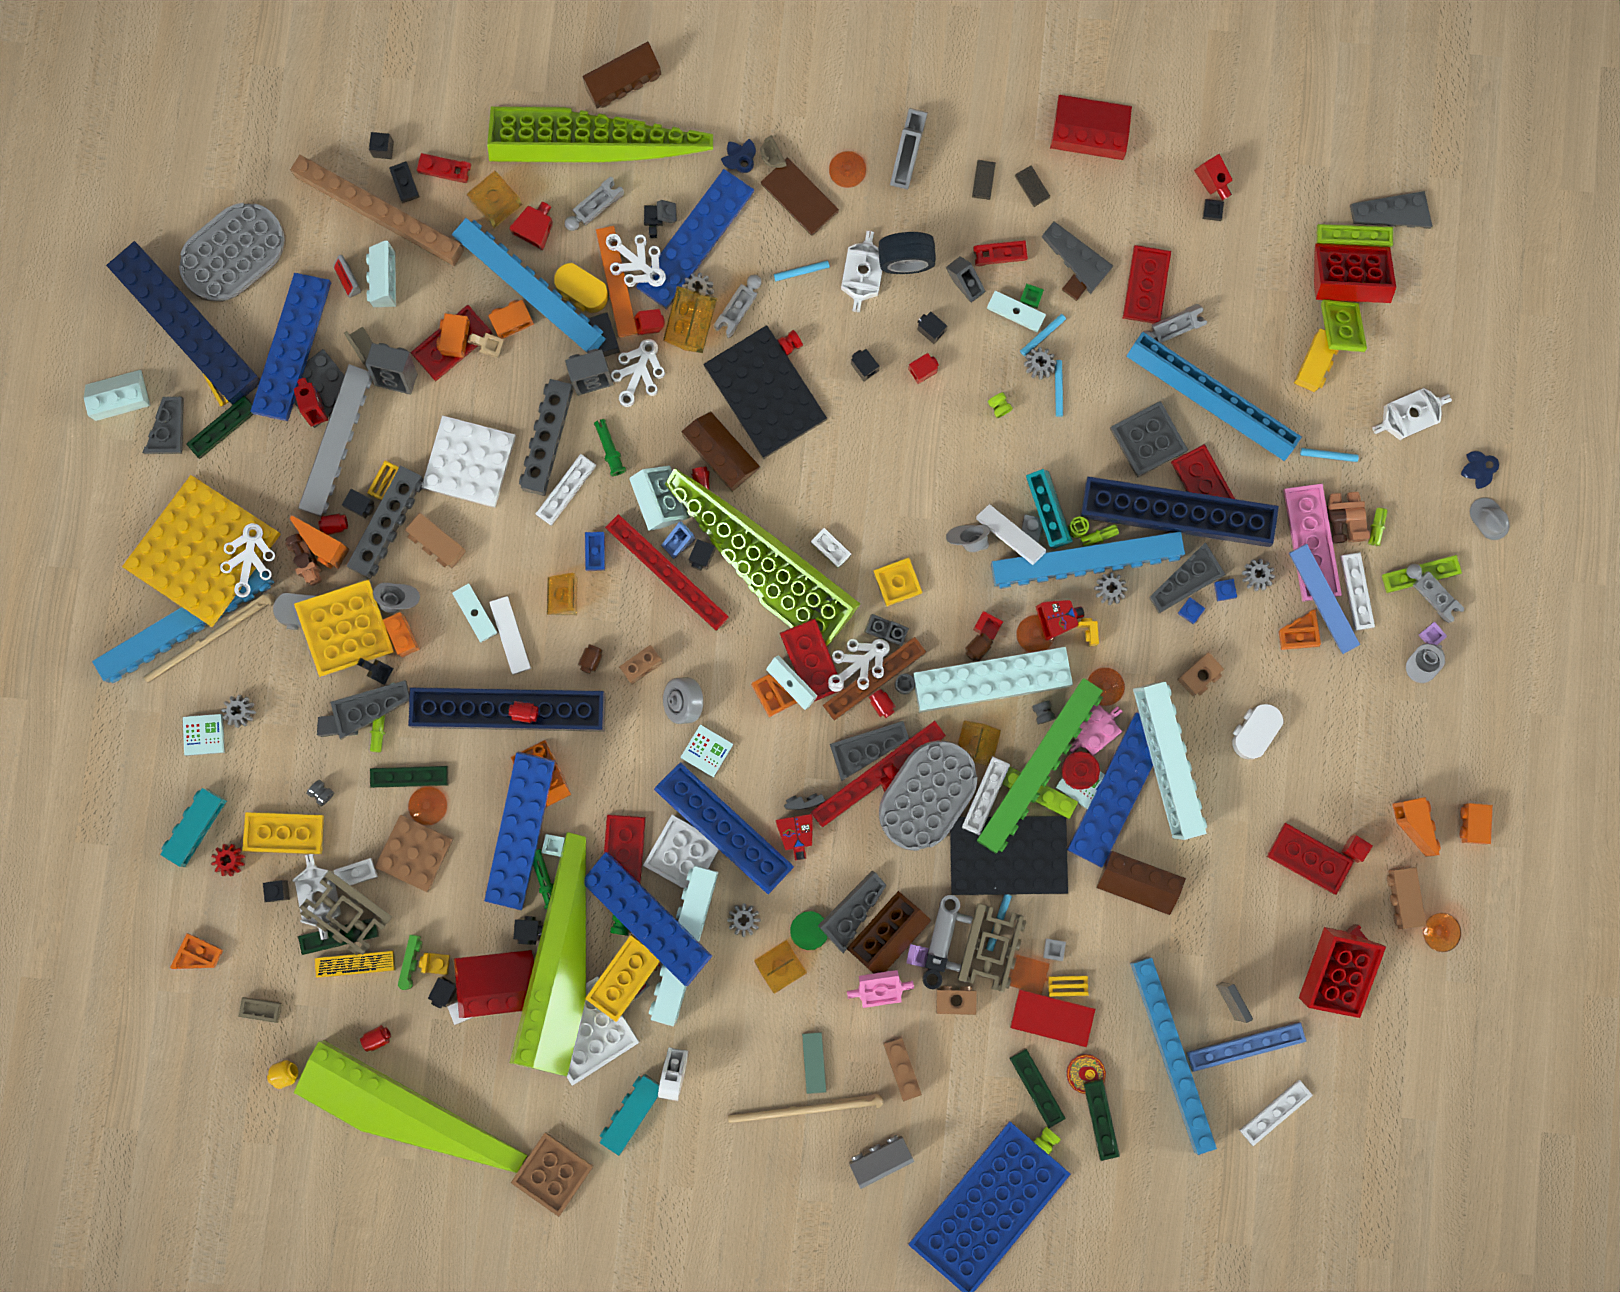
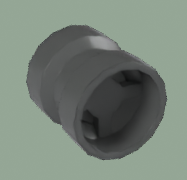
M906 673L899 675L895 681L897 692L904 695L909 694L915 685L914 678Z
M1050 700L1032 706L1033 712L1037 715L1036 721L1038 725L1056 719L1055 714L1051 711L1052 705Z
M319 779L308 789L306 794L311 798L315 797L316 803L322 807L332 798L334 792L330 788H324V783Z

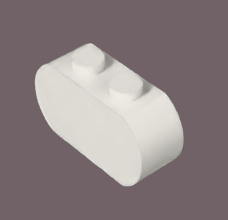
M1268 704L1259 705L1253 708V710L1249 709L1243 717L1246 720L1242 726L1239 724L1233 732L1235 735L1232 739L1233 749L1237 755L1244 759L1261 757L1283 725L1281 712L1276 707Z
M668 1048L662 1070L658 1098L678 1101L687 1064V1050Z

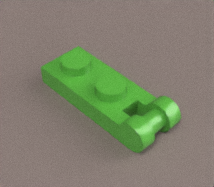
M414 934L409 936L398 981V987L401 990H408L413 987L411 976L412 971L415 972L418 960L415 959L417 952H420L422 948L421 936Z

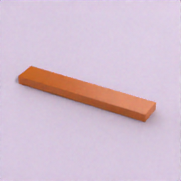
M610 226L596 229L618 336L620 338L637 334L629 292L624 282L625 274L622 272L620 275H613L610 270L611 264H622L620 252L610 250L606 244L607 236L616 234L615 227ZM614 241L611 245L616 246L618 242ZM617 266L613 268V271L619 270Z

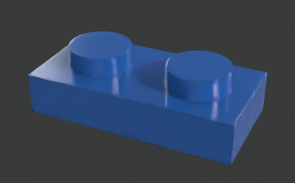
M585 532L586 571H605L604 532Z

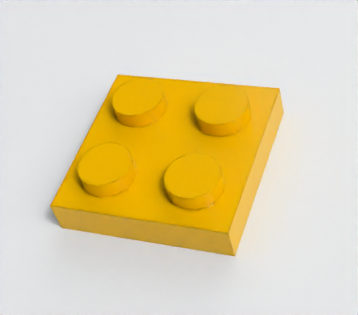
M910 558L873 570L886 607L922 594Z

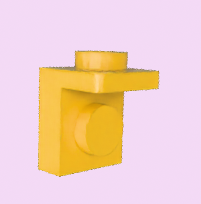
M1092 618L1081 619V622H1078L1077 628H1088V630H1085V641L1089 642V647L1097 646L1099 644L1098 621H1092Z
M424 953L420 957L419 968H422V973L448 975L450 955Z

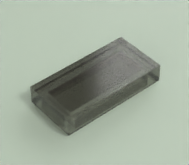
M977 160L972 198L990 200L996 162Z
M1032 165L1015 174V178L1033 207L1050 199L1048 191Z

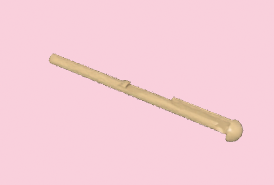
M264 593L228 617V622L212 631L204 640L198 639L196 643L166 661L143 678L149 683L266 605L273 606L275 597L271 593Z
M879 1094L835 1099L831 1100V1103L803 1107L791 1106L785 1109L728 1115V1122L736 1123L875 1105L876 1109H879L883 1105V1098Z

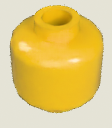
M283 1060L270 1066L267 1080L277 1089L285 1088L296 1082L298 1068L294 1063Z

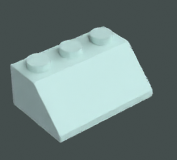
M383 241L369 247V254L366 255L367 265H369V272L366 274L367 283H369L367 301H370L373 307H396L395 251L389 241Z
M141 370L85 385L84 402L87 414L95 421L150 406Z
M671 466L642 469L629 478L648 531L662 529L690 518L686 507L676 499L665 485V482L672 473Z

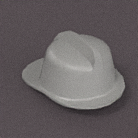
M1480 498L1471 505L1470 517L1486 538L1499 540L1508 533L1510 528L1509 518L1494 500Z
M987 525L957 526L949 530L946 534V539L951 544L962 545L968 552H977L989 547L987 536L990 533V528Z
M381 583L373 591V597L377 605L388 613L397 612L399 609H410L416 606L420 599L417 589L405 584Z
M1422 644L1406 663L1408 676L1418 683L1431 681L1445 664V654L1441 649L1442 646L1435 644Z

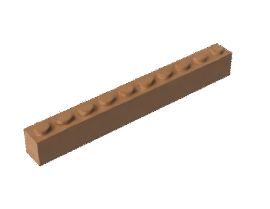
M300 154L290 169L295 178L453 266L456 265L464 252L460 243Z

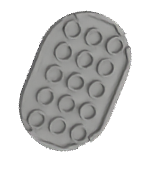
M239 203L226 208L190 237L183 246L179 266L182 280L194 294L206 300L225 301L236 297L270 270L279 260L285 241L283 228L279 220L271 211L258 204Z
M942 740L925 743L910 754L885 791L879 806L880 825L886 836L893 843L901 848L917 851L927 847L931 848L947 836L970 802L977 786L975 763L971 756L960 746Z

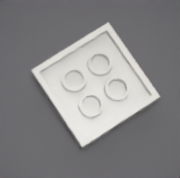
M671 815L643 866L684 889L689 886L690 881L687 880L689 869H693L696 865L708 869L719 849L695 827Z

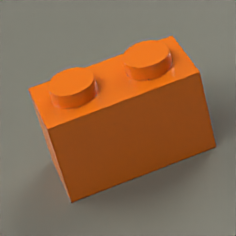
M514 300L508 304L509 306L496 308L488 315L499 338H506L534 325L523 300Z
M444 314V319L440 321L441 337H438L436 345L441 355L464 358L470 326L467 316Z
M399 612L383 619L397 655L404 657L420 650L404 614Z
M1463 804L1460 811L1463 824L1459 832L1462 843L1491 844L1493 805Z

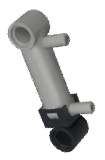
M953 895L944 896L940 901L925 963V968H928V970L922 975V983L928 989H937L941 985L942 976L940 971L945 972V969L960 972L961 964L947 961V956L956 921L971 924L973 917L958 913L960 902ZM948 899H952L955 902V907L951 911L945 908V901ZM929 974L937 976V982L934 985L927 983V976Z

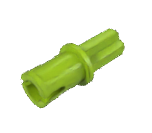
M1385 508L1376 509L1373 524L1370 525L1372 530L1368 541L1369 545L1374 546L1376 544L1375 546H1380L1383 530L1386 529L1384 525L1388 511Z
M1113 524L1101 530L1096 529V532L1080 537L1081 542H1085L1083 543L1084 547L1092 546L1099 542L1102 544L1104 540L1118 535L1119 530Z
M386 715L373 721L372 731H370L372 733L371 752L379 753L382 751L383 735L386 733L384 732Z

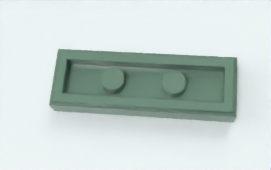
M822 1032L802 1034L807 1094L826 1092Z

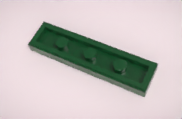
M244 395L186 443V445L197 458L201 459L253 415L250 412L253 404Z
M448 766L370 768V788L448 786Z
M373 918L362 920V922L368 925ZM376 924L373 925L363 940L379 937ZM354 925L348 933L342 929L339 931L353 943L358 942L357 938L362 933ZM327 930L329 938L321 940L319 931L298 936L302 955L347 945V943L343 941L341 944L332 938L334 933L330 930Z
M1024 1049L1010 1057L1011 1063L1047 1127L1051 1128L1065 1120L1064 1114L1028 1050Z
M1103 1079L1083 1082L1099 1159L1104 1161L1120 1157Z

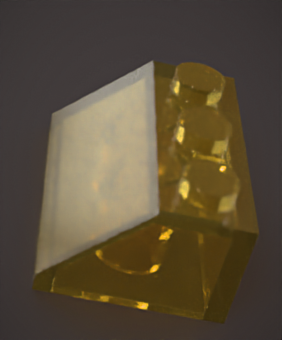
M677 286L663 341L685 351L703 353L717 298L706 293Z

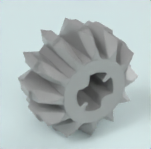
M692 273V279L685 278L687 284H682V289L685 290L683 296L687 297V302H691L694 299V305H697L698 301H701V304L704 305V299L710 300L711 296L709 294L714 293V289L711 288L713 282L708 281V276L702 278V273H699L698 277H695ZM697 286L701 287V289H699V292L695 291V289H697Z
M1038 347L1037 352L1032 349L1031 355H1026L1025 358L1028 361L1024 362V366L1029 367L1026 373L1033 372L1032 378L1038 375L1039 380H1042L1043 375L1049 378L1050 372L1054 373L1055 368L1053 366L1056 365L1057 361L1052 360L1055 356L1054 354L1048 355L1049 349L1042 352V348ZM1039 360L1043 364L1042 367L1037 363Z
M1253 559L1250 561V564L1244 566L1246 570L1242 571V575L1247 577L1242 581L1249 582L1247 588H1251L1254 585V591H1258L1259 587L1264 591L1266 590V585H1272L1271 580L1275 578V575L1270 573L1274 571V568L1268 569L1270 564L1268 561L1263 565L1262 559H1259L1258 562ZM1258 571L1261 573L1260 578L1255 576Z
M1111 572L1109 578L1106 574H1103V580L1097 579L1096 582L1100 586H1095L1094 590L1100 591L1096 594V597H1103L1101 603H1104L1107 599L1108 605H1112L1113 600L1118 604L1120 603L1119 598H1125L1122 592H1126L1127 588L1122 586L1126 581L1119 582L1121 575H1117L1114 578V574ZM1109 585L1115 588L1112 593L1109 592L1110 590L1107 591Z
M238 695L236 698L231 696V703L224 702L227 709L223 708L221 711L227 713L223 716V719L228 720V725L232 726L234 724L235 727L239 728L241 724L247 726V720L253 721L250 714H255L256 711L250 710L254 707V703H249L250 698H243L242 695ZM237 708L242 711L240 715L236 712Z
M745 903L742 904V911L736 905L735 909L738 913L729 912L730 915L735 916L734 919H727L728 922H734L733 925L729 926L730 930L737 927L735 935H738L740 930H742V937L746 936V930L752 935L751 927L758 930L759 927L753 923L760 922L761 919H754L753 917L759 914L758 911L750 913L753 909L752 905L748 911H746ZM743 914L747 915L746 918L749 917V922L746 923V926H742V922L739 923V918H742Z

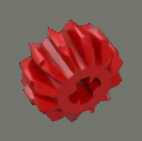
M223 844L222 849L218 847L215 849L218 855H211L212 858H216V861L211 862L212 866L217 865L214 870L215 872L221 871V876H226L227 873L229 876H234V871L237 873L241 872L238 866L245 865L244 862H240V859L245 858V855H239L242 851L241 848L235 849V844H231L229 847L227 844ZM226 857H229V859H231L230 863L225 862Z

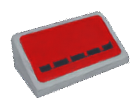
M339 255L333 268L347 296L351 298L361 293V289L343 255Z

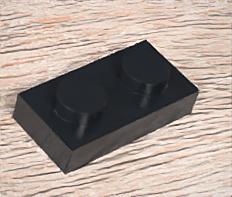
M407 161L389 167L402 204L419 198L420 196Z

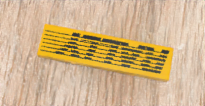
M394 951L315 958L316 978L395 970Z

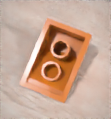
M291 515L290 520L312 553L318 557L317 561L330 569L333 566L339 569L350 549L336 539Z

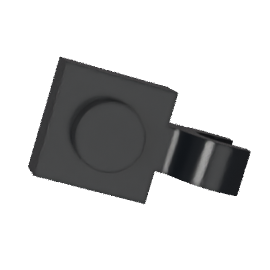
M644 205V226H649L650 238H657V226H663V221L657 218V205Z
M360 658L357 665L369 670L367 674L369 678L383 685L386 684L394 669L377 659L372 664Z

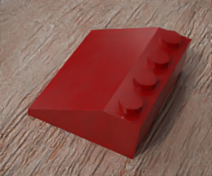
M1059 95L1050 149L1124 160L1129 140L1132 106Z
M1315 243L1314 290L1316 300L1392 302L1397 286L1390 247Z
M1324 927L1299 999L1311 1009L1360 1018L1386 946L1342 930Z
M532 950L454 958L459 1018L523 1010L534 966Z

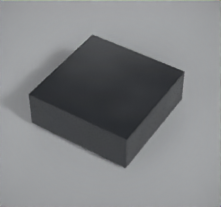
M1205 199L1202 219L1221 221L1224 201Z

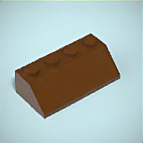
M647 41L582 77L586 91L596 109L608 106L615 99L625 97L632 90L640 89L643 84L649 81L657 80L662 74L651 45Z
M712 412L695 419L681 431L684 439L732 492L761 468Z
M1110 851L1096 888L1170 915L1180 897L1186 878Z
M897 891L847 947V950L873 974L886 972L932 920L902 893Z

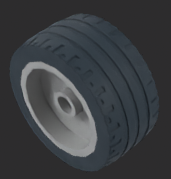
M901 232L888 235L879 241L880 268L886 273L913 274L927 271L935 266V243L933 236L923 232Z

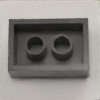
M372 343L365 364L374 385L411 395L418 374L410 352L400 347L397 349L391 348L384 343Z
M592 349L587 354L581 356L575 354L565 360L570 380L577 396L614 385L602 349Z

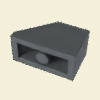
M959 256L946 266L953 282L971 303L986 292L972 264L966 259Z

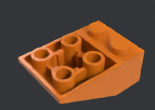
M546 740L522 751V753L555 760ZM514 755V756L511 757V759H512V761H513V764H514L515 756H516V755ZM555 762L546 807L571 795L557 762Z
M1426 797L1392 804L1397 824L1426 857L1440 855V843L1434 833L1436 831L1435 822L1431 820L1429 813L1431 812V805L1426 800Z

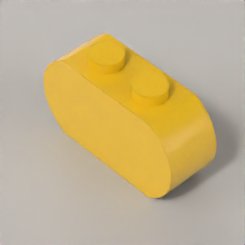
M574 263L564 264L556 271L554 283L558 293L563 296V300L566 302L570 300L575 303L574 306L582 312L586 310L589 313L599 312L607 305L609 295L605 283Z

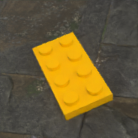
M245 812L242 851L322 854L324 816Z
M631 934L585 999L617 1022L660 961Z

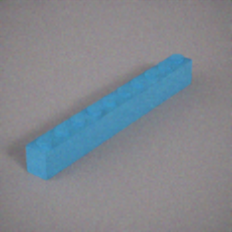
M467 218L463 220L452 233L454 238L584 351L588 352L592 349H598L606 338L601 335L603 331L598 326L594 325L592 327L588 324L590 320L583 313L578 315L574 312L576 307L569 301L564 303L561 300L563 296L555 289L551 292L547 288L549 284L541 277L539 280L534 277L536 273L531 268L521 266L522 261L514 254L511 257L507 253L509 249L501 242L497 245L494 242L496 238L488 231L484 234L480 230L482 226L474 219L472 222Z
M1144 332L1141 333L1126 356L1283 461L1288 458L1302 437Z
M1181 532L1049 552L1045 553L1034 565L1023 557L992 561L991 570L994 587L999 586L1000 589L1011 587V584L1018 583V586L1030 584L1029 581L1037 580V583L1049 581L1048 578L1056 577V580L1066 579L1067 575L1075 574V577L1085 576L1086 572L1091 571L1094 574L1104 573L1105 569L1112 568L1113 571L1123 570L1124 566L1131 565V568L1142 567V563L1150 562V565H1157L1162 563L1161 560L1169 559V562H1176L1185 555L1182 534Z
M256 568L248 579L250 594L244 598L236 595L223 614L236 610L238 608L237 605L242 602L251 601L254 599L255 594L269 590L271 588L270 585L275 583L272 577L269 580H262ZM263 571L262 577L268 578L269 572ZM243 586L239 592L245 593L246 588ZM181 607L93 660L92 663L103 681L115 683L125 673L137 670L139 668L138 665L143 662L148 663L155 659V655L170 650L172 648L171 645L176 642L181 643L188 639V635L203 630L206 623Z
M1147 957L1132 962L1130 965L1193 1151L1200 1155L1215 1150L1217 1147L1153 959Z

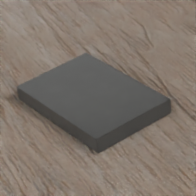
M1221 982L1216 985L1236 1021L1248 1023L1253 1020L1235 984Z

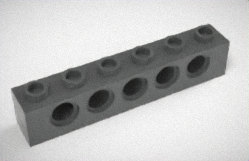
M553 379L549 380V384H545L543 395H545L544 402L540 403L538 410L540 417L534 424V431L536 432L534 438L530 439V454L525 457L524 461L526 469L519 479V485H521V489L525 492L542 496L546 495L574 390L572 384ZM553 398L560 399L557 405L551 404ZM548 416H555V420L552 423L546 422ZM543 434H550V438L547 441L541 440ZM538 452H545L544 458H536ZM539 469L541 471L540 475L532 477L531 473L533 470Z
M400 465L347 564L349 569L369 579L377 574L379 562L386 557L388 553L387 548L390 542L392 543L395 540L399 525L402 526L405 522V514L408 509L413 507L416 493L422 490L421 487L424 484V479L421 475ZM404 486H409V491L406 494H401V489ZM399 502L400 508L393 511V504ZM391 519V525L386 528L383 527V522ZM377 536H382L381 543L374 544V539ZM373 553V558L370 561H365L366 554Z

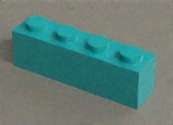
M1041 469L1026 475L1049 546L1056 549L1072 543L1073 541L1049 471Z
M202 788L196 792L191 807L185 809L182 815L184 818L180 824L175 825L172 830V837L161 848L163 851L160 855L179 867H186L227 800L209 789Z
M646 1074L642 1078L638 1076L632 1085L635 1087L632 1094H626L621 1102L624 1106L620 1111H615L610 1119L613 1123L609 1128L605 1126L599 1135L602 1138L599 1143L620 1156L658 1098L660 1084Z

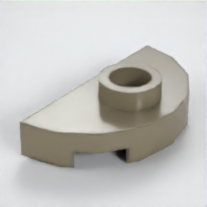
M770 135L764 140L765 142L760 148L762 160L771 167H785L786 162L773 136Z

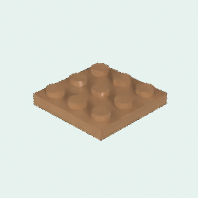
M400 815L374 868L428 892L453 839Z
M545 1132L511 1181V1184L559 1217L594 1166Z

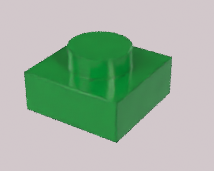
M1026 283L1020 302L1037 309L1044 289Z

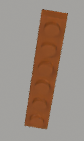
M916 637L912 638L883 660L884 674L881 678H875L872 675V669L868 671L869 687L867 689H860L856 680L823 704V707L835 721L926 653L925 649ZM875 670V673H881V670ZM866 681L860 682L861 685H865L867 683Z

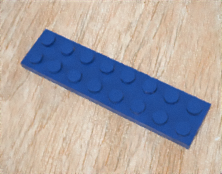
M723 169L661 252L659 268L666 275L665 282L658 287L650 285L649 282L638 283L636 288L665 309H668L682 290V284H686L685 278H691V274H694L752 196L754 189ZM656 275L653 279L658 280L660 276Z
M294 273L250 411L252 414L289 421L296 398L294 388L298 387L297 381L303 376L331 286L330 280Z
M1136 712L1067 848L1068 851L1100 868L1103 867L1153 767L1139 713Z
M522 752L516 753L484 899L485 902L522 910L524 907L555 760Z
M681 762L654 788L665 801L768 895L794 868L787 859Z
M605 852L586 875L585 886L684 986H689L711 959L712 955L609 853Z

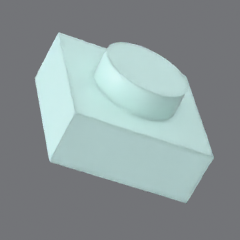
M546 834L542 853L561 857L565 838Z

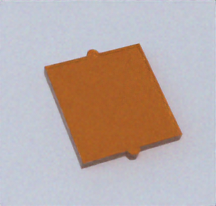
M1016 954L1014 970L1010 969L1012 972L1010 986L1042 995L1045 981L1048 980L1046 976L1050 964Z

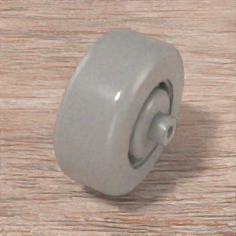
M674 678L665 687L663 706L667 717L676 724L693 723L702 713V690L699 684L692 678Z

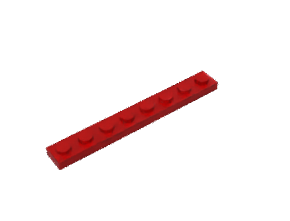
M619 514L605 527L715 631L729 619L725 612Z
M933 721L811 811V814L823 828L881 785L880 780L887 776L882 768L884 765L893 762L895 768L899 769L915 749L925 743L942 740L946 737L945 733L936 721Z

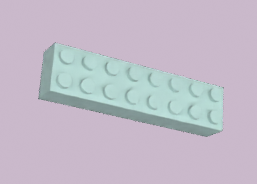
M1066 647L913 673L919 713L1068 688L1073 685Z
M1157 682L1133 688L1172 838L1186 840L1207 834L1205 830L1207 823L1200 811L1202 809L1201 801L1197 798L1195 792L1197 786L1190 774L1192 767L1185 755L1187 752L1186 745L1180 736L1182 733L1181 726L1177 723L1175 717L1177 714L1176 707L1170 699L1172 694L1170 686L1166 682Z
M696 865L693 869H689L687 880L690 881L689 886L683 890L681 899L684 900L683 907L680 906L678 908L676 918L699 942L719 872ZM662 965L660 976L663 978L661 982L657 983L654 992L657 999L656 1002L653 1001L649 1014L652 1015V1021L674 1026L677 1023L687 986H684Z

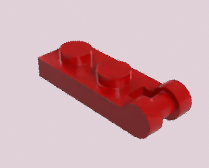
M421 153L416 171L420 174L467 183L469 178L467 174L471 170L472 164L466 161L460 162ZM461 169L460 173L456 174V170Z
M1026 240L976 245L973 247L974 254H976L975 266L978 267L989 264L1027 261L1028 259ZM988 252L989 257H984L983 253Z

